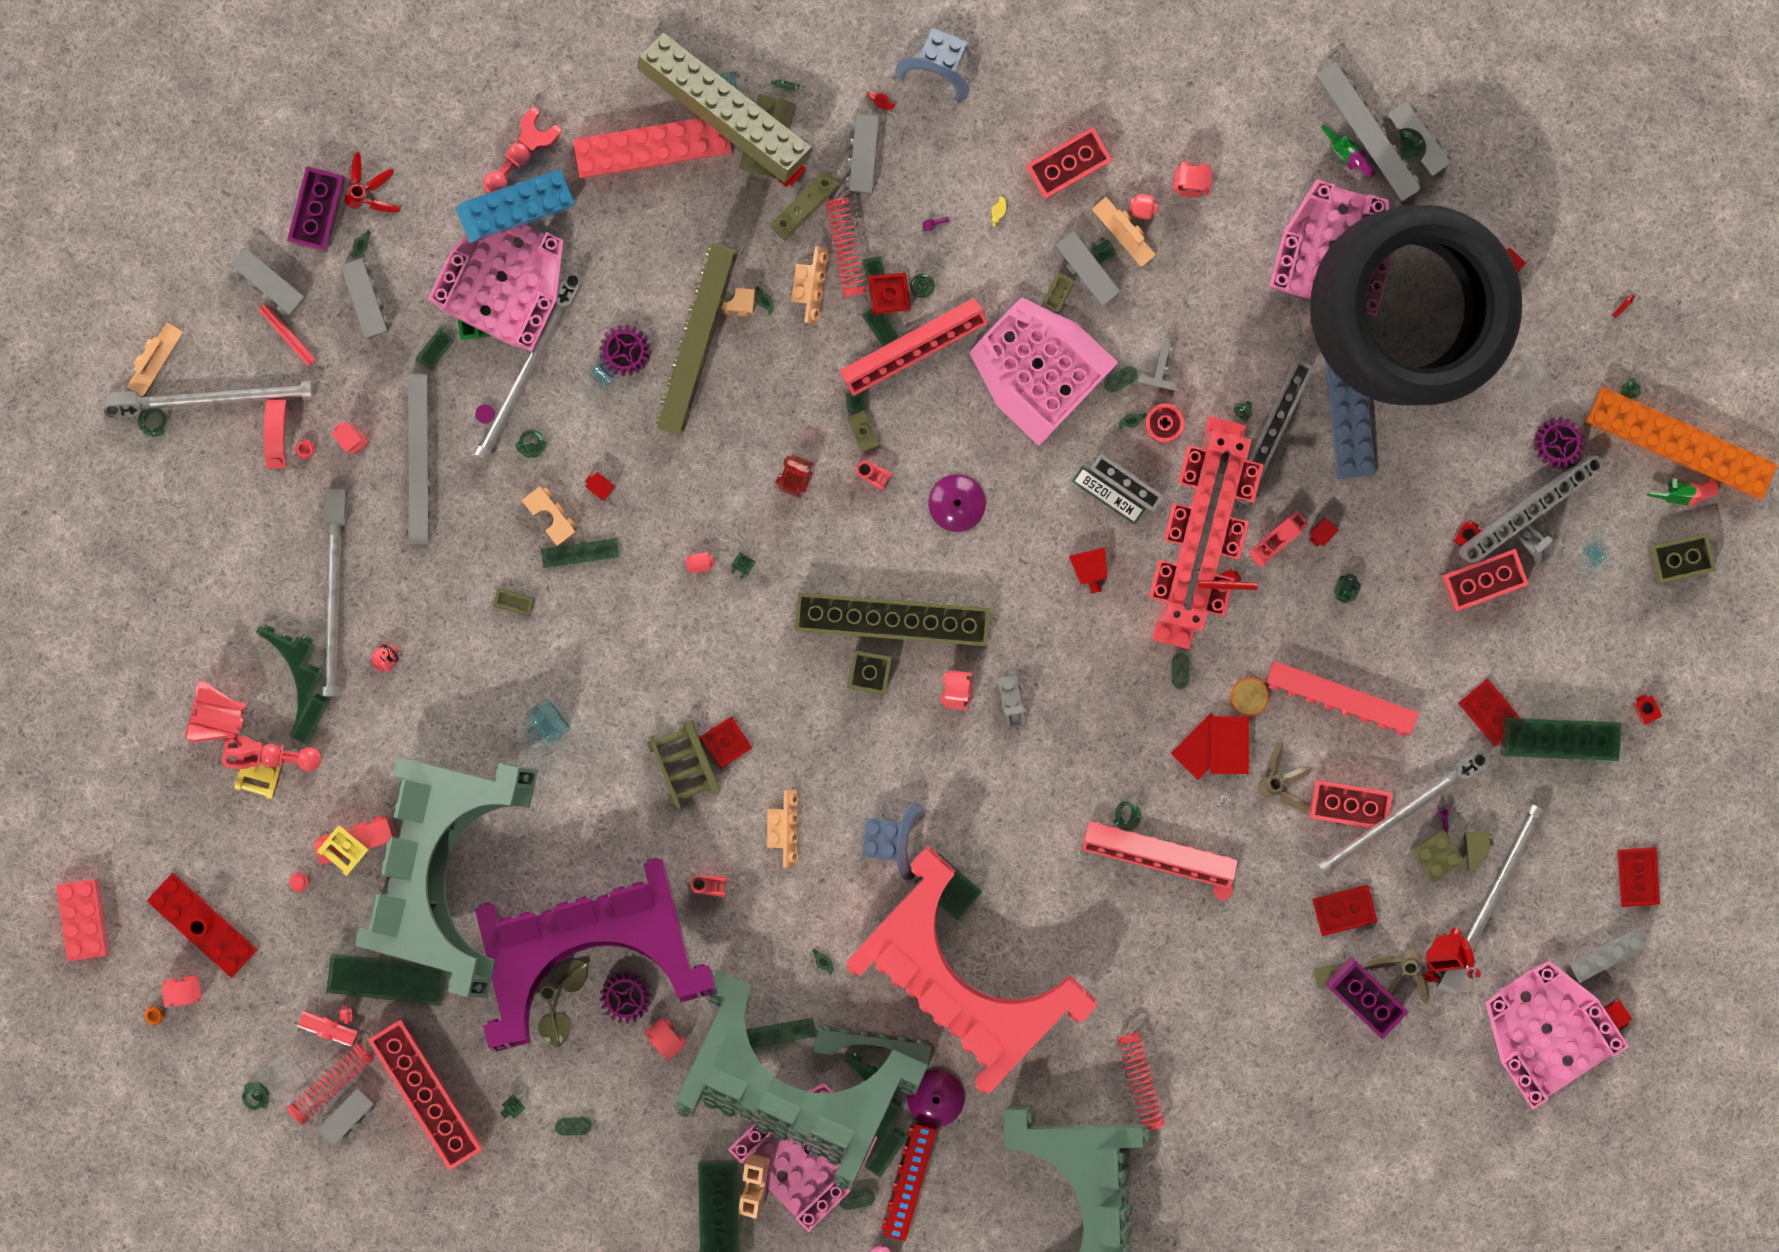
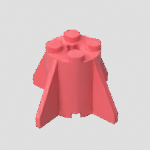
M198 680L192 705L193 708L185 732V736H187L186 741L201 742L221 738L237 740L243 723L241 714H244L246 703L232 700L208 683Z

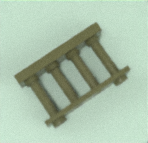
M824 170L770 223L772 225L771 228L785 241L839 188V183Z
M692 720L685 722V727L681 731L656 741L653 736L648 737L650 741L647 742L650 752H654L670 790L669 800L672 806L676 805L677 809L681 807L679 801L706 790L708 792L712 791V794L720 792ZM684 737H690L692 742L690 748L662 759L658 750L659 747ZM691 755H697L699 759L697 766L672 776L668 775L666 765ZM697 773L705 774L707 780L703 784L676 794L672 783Z

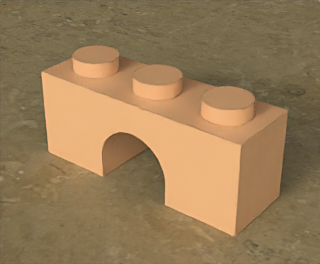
M736 288L734 298L729 302H723L720 314L730 315L731 311L738 312L737 316L749 317V313L753 314L755 290Z
M539 486L525 497L522 502L533 516L544 510L549 511L553 515V524L546 532L554 543L559 546L576 533L574 528L577 526L570 517L568 519L564 517L562 513L565 511L558 502L556 504L553 503L550 499L553 497L546 487L543 489Z
M751 1154L746 1161L743 1181H746V1185L740 1197L738 1214L757 1219L762 1211L770 1158Z

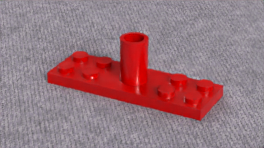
M171 873L147 900L155 910L231 979L258 950L174 873ZM197 922H201L203 924V932H200L196 928Z

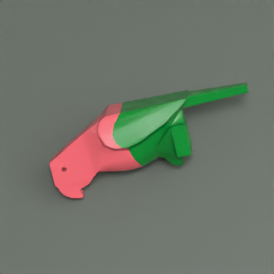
M1673 478L1670 480L1668 493L1648 492L1647 496L1666 500L1665 502L1694 506L1701 501L1715 497L1718 493V484L1712 479L1705 484H1699L1695 482L1682 483L1677 478Z

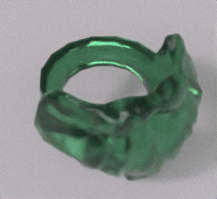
M1402 130L1399 133L1400 141L1403 145L1401 150L1402 156L1404 158L1417 156L1423 150L1425 140L1417 141L1410 132Z
M157 408L148 411L141 410L137 418L140 431L151 437H158L164 434V427L167 423L166 414ZM157 412L162 416V423L151 430L145 424V421L151 413Z
M535 430L525 431L520 436L519 442L515 443L517 451L526 458L539 457L547 445V442L542 439L540 433ZM528 434L536 435L538 437L537 445L533 443L524 444V437Z
M1128 801L1119 803L1115 811L1116 820L1113 821V824L1121 830L1135 829L1140 825L1142 818L1139 807L1134 806ZM1126 805L1131 808V816L1127 823L1121 816V810Z
M260 1082L247 1083L244 1085L242 1101L249 1109L257 1110L260 1107L266 1109L269 1104V1090ZM251 1093V1097L259 1101L258 1105H250L246 1100V1095Z

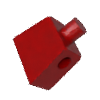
M1105 547L1069 556L1080 585L1088 583L1091 594L1101 592L1100 580L1107 578Z

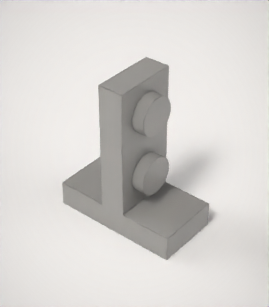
M1162 341L1154 378L1139 375L1137 383L1173 392L1176 390L1177 383L1162 380L1168 373L1169 366H1166L1167 358L1171 359L1173 347H1170L1171 342Z
M1519 518L1514 521L1515 524L1518 523ZM1530 524L1513 536L1534 556V563L1538 567L1553 555V540L1549 536L1544 538Z
M1016 675L997 678L1007 729L1026 725Z

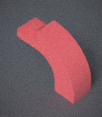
M267 399L264 415V458H266V468L286 469V399Z
M1296 510L1257 543L1248 554L1261 568L1286 544L1299 535L1309 523Z

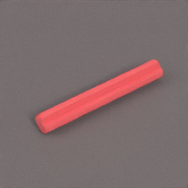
M267 304L259 309L260 313L307 366L312 365L316 361L313 355Z

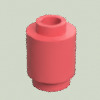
M703 552L686 557L688 573L693 572L694 574L711 571V567L714 566L713 555Z

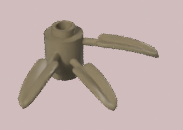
M1279 742L1269 762L1268 769L1271 771V775L1259 782L1258 791L1266 798L1277 794L1281 796L1280 800L1300 810H1308L1309 806L1305 802L1287 792L1281 793L1284 782L1286 784L1293 783L1309 774L1312 768L1302 767L1284 774V779L1282 780L1275 776V772H1278L1283 751V743Z
M1413 949L1407 950L1403 953L1402 959L1387 956L1371 960L1365 964L1366 968H1379L1402 963V974H1396L1387 991L1394 996L1405 982V975H1415L1412 978L1418 994L1425 1004L1428 1002L1425 980L1422 974L1418 975L1422 959L1418 951Z

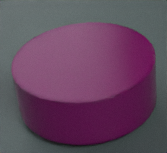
M483 404L476 409L475 416L479 422L488 424L493 421L495 411L491 406Z

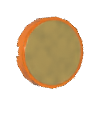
M1244 678L1234 685L1231 691V702L1239 713L1253 716L1261 713L1266 708L1269 702V692L1262 681L1256 678Z

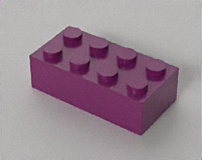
M306 166L287 239L288 242L324 252L328 251L346 177Z
M1352 956L1324 983L1382 1040L1409 1013Z

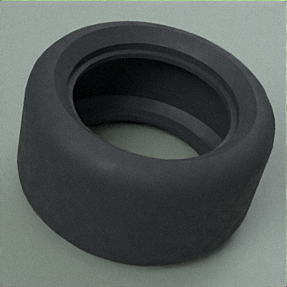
M1432 205L1409 206L1381 211L1359 220L1343 232L1330 246L1317 269L1313 281L1310 300L1311 323L1317 345L1324 359L1335 374L1355 391L1373 400L1392 405H1438L1460 399L1474 392L1489 381L1503 366L1515 345L1522 319V291L1520 280L1510 255L1499 239L1487 227L1472 217L1454 209ZM1408 244L1429 249L1442 257L1450 265L1461 284L1465 305L1463 323L1453 345L1439 359L1420 368L1404 365L1389 356L1375 340L1366 314V296L1374 272L1391 253Z

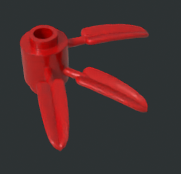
M356 152L352 160L350 180L354 184L346 192L345 204L352 209H357L363 203L370 204V208L373 210L390 213L399 212L401 208L394 204L375 199L371 201L365 200L366 191L368 189L374 191L383 185L393 175V169L384 171L366 183L367 186L364 188L358 184V182H361V155L359 152Z

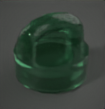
M1630 378L1627 383L1621 386V395L1630 399L1637 398L1640 395V386L1636 384L1635 378Z
M1246 401L1244 404L1239 402L1234 407V413L1242 421H1248L1252 417L1251 401Z

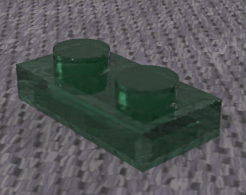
M871 308L862 315L882 347L899 337L884 314L873 315Z
M439 329L415 359L431 371L455 341Z

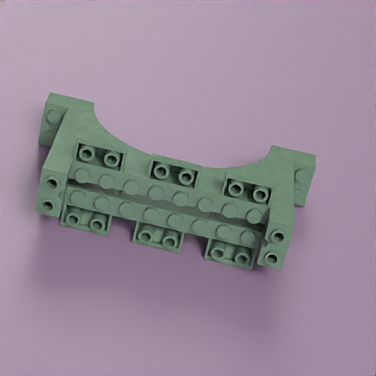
M397 757L393 776L407 779L402 780L399 787L398 801L394 809V818L403 820L400 828L401 834L400 838L389 837V841L386 844V854L382 863L381 875L391 877L388 882L387 894L376 895L373 902L372 917L369 920V928L359 927L355 946L452 972L448 982V992L465 997L487 998L496 960L472 948L455 927L446 899L447 867L458 840L478 818L503 807L530 808L538 770L519 765L499 763L495 773L496 779L421 760Z
M716 970L714 979L718 993L706 996V1000L714 1007H721L675 1103V1110L678 1111L677 1114L684 1118H688V1116L693 1118L701 1099L704 1106L712 1110L715 1108L719 1109L727 1117L732 1118L734 1116L737 1118L738 1114H740V1118L746 1121H755L754 1126L757 1127L758 1131L765 1134L767 1132L774 1134L776 1139L783 1142L785 1140L790 1141L793 1138L792 1141L796 1144L808 1145L807 1150L810 1151L811 1155L818 1158L822 1156L832 1165L837 1166L840 1164L835 1174L834 1183L842 1190H851L898 1087L906 1094L911 1095L913 1093L916 1095L928 1065L892 1050L883 1066L874 1075L850 1089L833 1093H813L791 1087L774 1077L761 1064L749 1043L745 1026V1010L751 995L749 992L752 986Z
M1008 1106L1004 1109L1005 1149L1025 1151L1046 1160L1063 1174L1077 1195L1083 1215V1239L1080 1252H1131L1127 1239L1132 1234V1222H1129V1215L1132 1214V1205L1128 1203L1129 1187L1125 1186L1126 1180L1131 1175V1167L1127 1165V1160L1130 1157V1148H1143L1148 1143V1140H1150V1129H1147V1124L1032 1125L1035 1122V1111H1032V1106Z

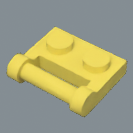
M260 763L259 767L253 766L247 769H240L234 789L239 791L243 789L264 795L267 799L272 800L281 768H279V765L268 768ZM245 777L270 783L267 789L243 781Z
M338 825L317 852L327 857L347 877L369 849ZM330 845L334 846L351 861L350 864L347 865L330 851L328 847Z

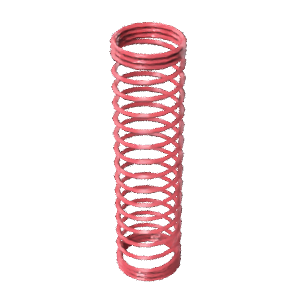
M849 198L835 199L827 201L825 203L826 210L833 211L830 212L827 216L834 217L830 219L828 222L836 223L830 226V229H837L832 231L831 235H838L832 238V241H840L833 244V247H841L836 249L834 253H843L835 257L836 259H844L836 263L837 265L842 266L838 268V271L844 272L839 274V277L845 278L840 281V283L846 284L841 287V289L844 290L842 291L843 297H849L852 295H860L866 293L865 286L856 288H844L846 286L864 282V280L854 282H843L848 279L863 276V274L853 276H841L850 272L862 270V268H856L852 270H840L842 268L861 263L855 262L851 264H839L841 262L860 257L853 256L849 258H838L840 256L859 251L851 250L847 251L846 253L843 251L837 252L838 250L844 248L857 246V244H850L845 246L837 245L843 242L855 240L856 238L844 239L843 241L841 239H836L838 237H842L845 235L854 234L855 232L842 233V235L840 233H834L840 230L854 227L853 225L840 228L833 227L842 223L851 222L853 220L851 219L844 221H832L834 219L849 216L852 214L849 213L843 215H830L839 211L850 209V207L842 209H829L838 206L848 205L850 203Z
M1139 1032L1131 1033L1129 1035H1124L1117 1038L1118 1046L1125 1045L1128 1043L1141 1042L1135 1046L1120 1050V1052L1130 1049L1142 1048L1131 1054L1123 1055L1122 1058L1131 1055L1144 1054L1138 1058L1125 1061L1123 1063L1126 1064L1133 1061L1145 1060L1144 1062H1141L1137 1065L1126 1067L1125 1070L1137 1066H1147L1141 1070L1131 1072L1126 1075L1128 1076L1138 1072H1148L1145 1075L1129 1079L1128 1081L1130 1082L1140 1078H1150L1144 1082L1131 1085L1130 1087H1135L1141 1084H1151L1148 1087L1132 1091L1131 1093H1137L1143 1090H1153L1147 1094L1134 1097L1133 1099H1138L1144 1096H1155L1146 1101L1135 1103V1105H1140L1146 1102H1156L1150 1106L1136 1110L1141 1111L1147 1108H1158L1149 1113L1138 1115V1117H1143L1149 1114L1160 1113L1158 1116L1142 1120L1139 1122L1147 1124V1129L1154 1130L1163 1127L1165 1125V1122L1163 1118H1160L1162 1112H1156L1160 1110L1161 1107L1155 1106L1159 1103L1158 1100H1153L1158 1095L1152 1094L1153 1092H1155L1156 1089L1150 1088L1154 1085L1153 1082H1148L1152 1080L1153 1077L1147 1076L1151 1073L1150 1070H1145L1149 1067V1065L1144 1064L1145 1062H1147L1148 1059L1142 1058L1146 1055V1053L1141 1052L1142 1050H1144V1047L1139 1046L1143 1043V1041L1139 1040L1141 1038V1035Z
M356 1043L353 1048L367 1064L362 1062L351 1049H349V1052L359 1061L362 1068L357 1066L345 1054V1057L355 1066L358 1072L351 1069L345 1060L340 1058L342 1063L350 1069L353 1077L345 1072L338 1062H335L346 1074L349 1081L344 1079L331 1066V1069L342 1079L344 1085L338 1082L326 1070L327 1074L338 1084L340 1089L333 1086L325 1075H322V1077L332 1086L335 1093L327 1089L320 1079H317V1081L328 1091L330 1097L326 1096L313 1083V1086L324 1096L326 1102L320 1099L312 1088L308 1087L309 1091L320 1101L322 1106L314 1102L306 1091H304V1094L314 1103L317 1110L308 1105L301 1095H299V1098L310 1108L312 1114L307 1112L295 1100V1103L306 1113L308 1119L297 1111L298 1108L295 1105L290 1104L287 1106L288 1112L298 1123L304 1125L310 1119L309 1115L314 1116V1111H319L318 1107L322 1108L323 1103H328L327 1098L332 1099V1094L337 1095L336 1090L341 1091V1086H346L345 1081L350 1083V1078H355V1074H359V1069L364 1070L363 1065L368 1066L373 1061V1057L369 1052L365 1053V1048L360 1043Z

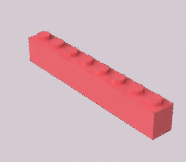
M973 298L839 371L851 394L855 396L988 324V321L979 304Z
M1276 661L1272 662L1265 681L1269 683L1268 687L1277 691L1280 688L1287 690L1286 694L1296 698L1298 694L1305 696L1304 700L1313 704L1319 701L1323 703L1322 707L1330 710H1333L1334 707L1341 709L1340 713L1349 717L1355 714L1359 716L1358 720L1366 723H1370V720L1377 722V727L1385 730L1388 727L1396 729L1394 733L1406 736V733L1412 734L1419 714L1413 710Z
M1090 821L1085 831L1081 849L1230 889L1233 883L1238 861L1228 856L1215 855L1209 851L1196 850L1193 847L1177 845L1174 842H1166L1155 837H1147L1136 832H1128L1118 827H1109L1099 822Z

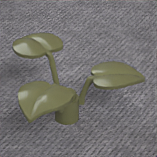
M570 960L561 963L554 971V978L560 983L553 987L544 986L536 992L540 994L543 1001L548 1002L551 1016H544L538 1024L539 1034L545 1041L556 1048L566 1041L570 1031V1022L563 1013L554 1015L551 1001L556 996L555 990L561 986L567 992L579 991L584 986L587 963L584 961Z

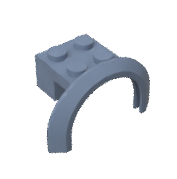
M931 28L920 58L910 57L900 60L895 72L902 80H904L906 73L911 70H926L936 73L953 85L956 91L954 100L967 99L969 86L956 70L968 41Z
M911 804L907 808L902 822L867 818L862 856L897 861L901 878L912 880L916 875L911 871L912 868L908 862L907 844L914 820L918 816H924L925 812L920 804Z

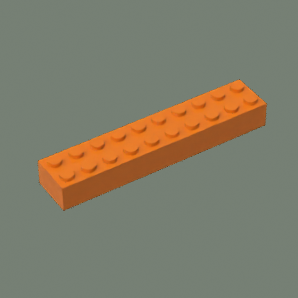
M1603 386L1599 387L1584 420V423L1757 500H1763L1778 467V464Z

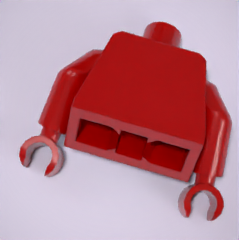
M1452 928L1447 935L1437 936L1433 945L1426 952V963L1429 971L1425 974V979L1428 982L1438 983L1440 981V975L1436 973L1438 971L1466 969L1467 965L1469 967L1466 971L1467 977L1473 979L1472 974L1474 971L1476 977H1481V971L1474 967L1476 962L1470 943L1464 939L1461 930L1458 928Z

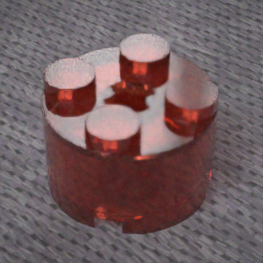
M794 454L791 457L787 455L783 463L785 467L783 473L778 474L775 484H778V490L801 499L802 495L800 493L806 492L813 475L810 469L811 467L815 468V463Z

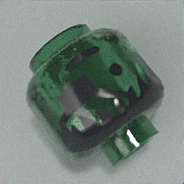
M924 273L914 276L910 283L912 294L920 299L930 297L935 289L933 278Z
M1353 574L1339 576L1333 589V593L1336 595L1335 598L1343 603L1355 601L1361 589L1358 578Z

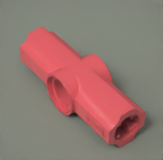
M305 1010L298 1024L301 1028L317 1033L319 1037L331 1041L335 1040L351 1047L358 1033L357 1030L341 1025L336 1020L331 1021L329 1017H320Z

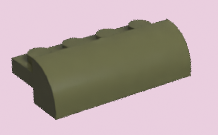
M759 94L756 104L790 130L796 104L780 98ZM743 151L739 169L773 179L777 178Z

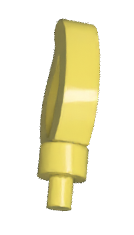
M999 196V202L991 209L993 227H996V224L999 223V220L1006 212V201L1002 196Z

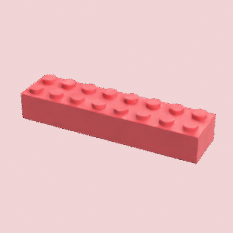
M701 118L573 139L581 180L732 154L730 140Z
M403 1018L368 1039L449 1171L483 1150L484 1147Z

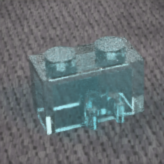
M549 699L539 702L526 714L534 724V726L528 729V732L533 730L538 732L534 740L544 736L548 743L551 744L572 729Z

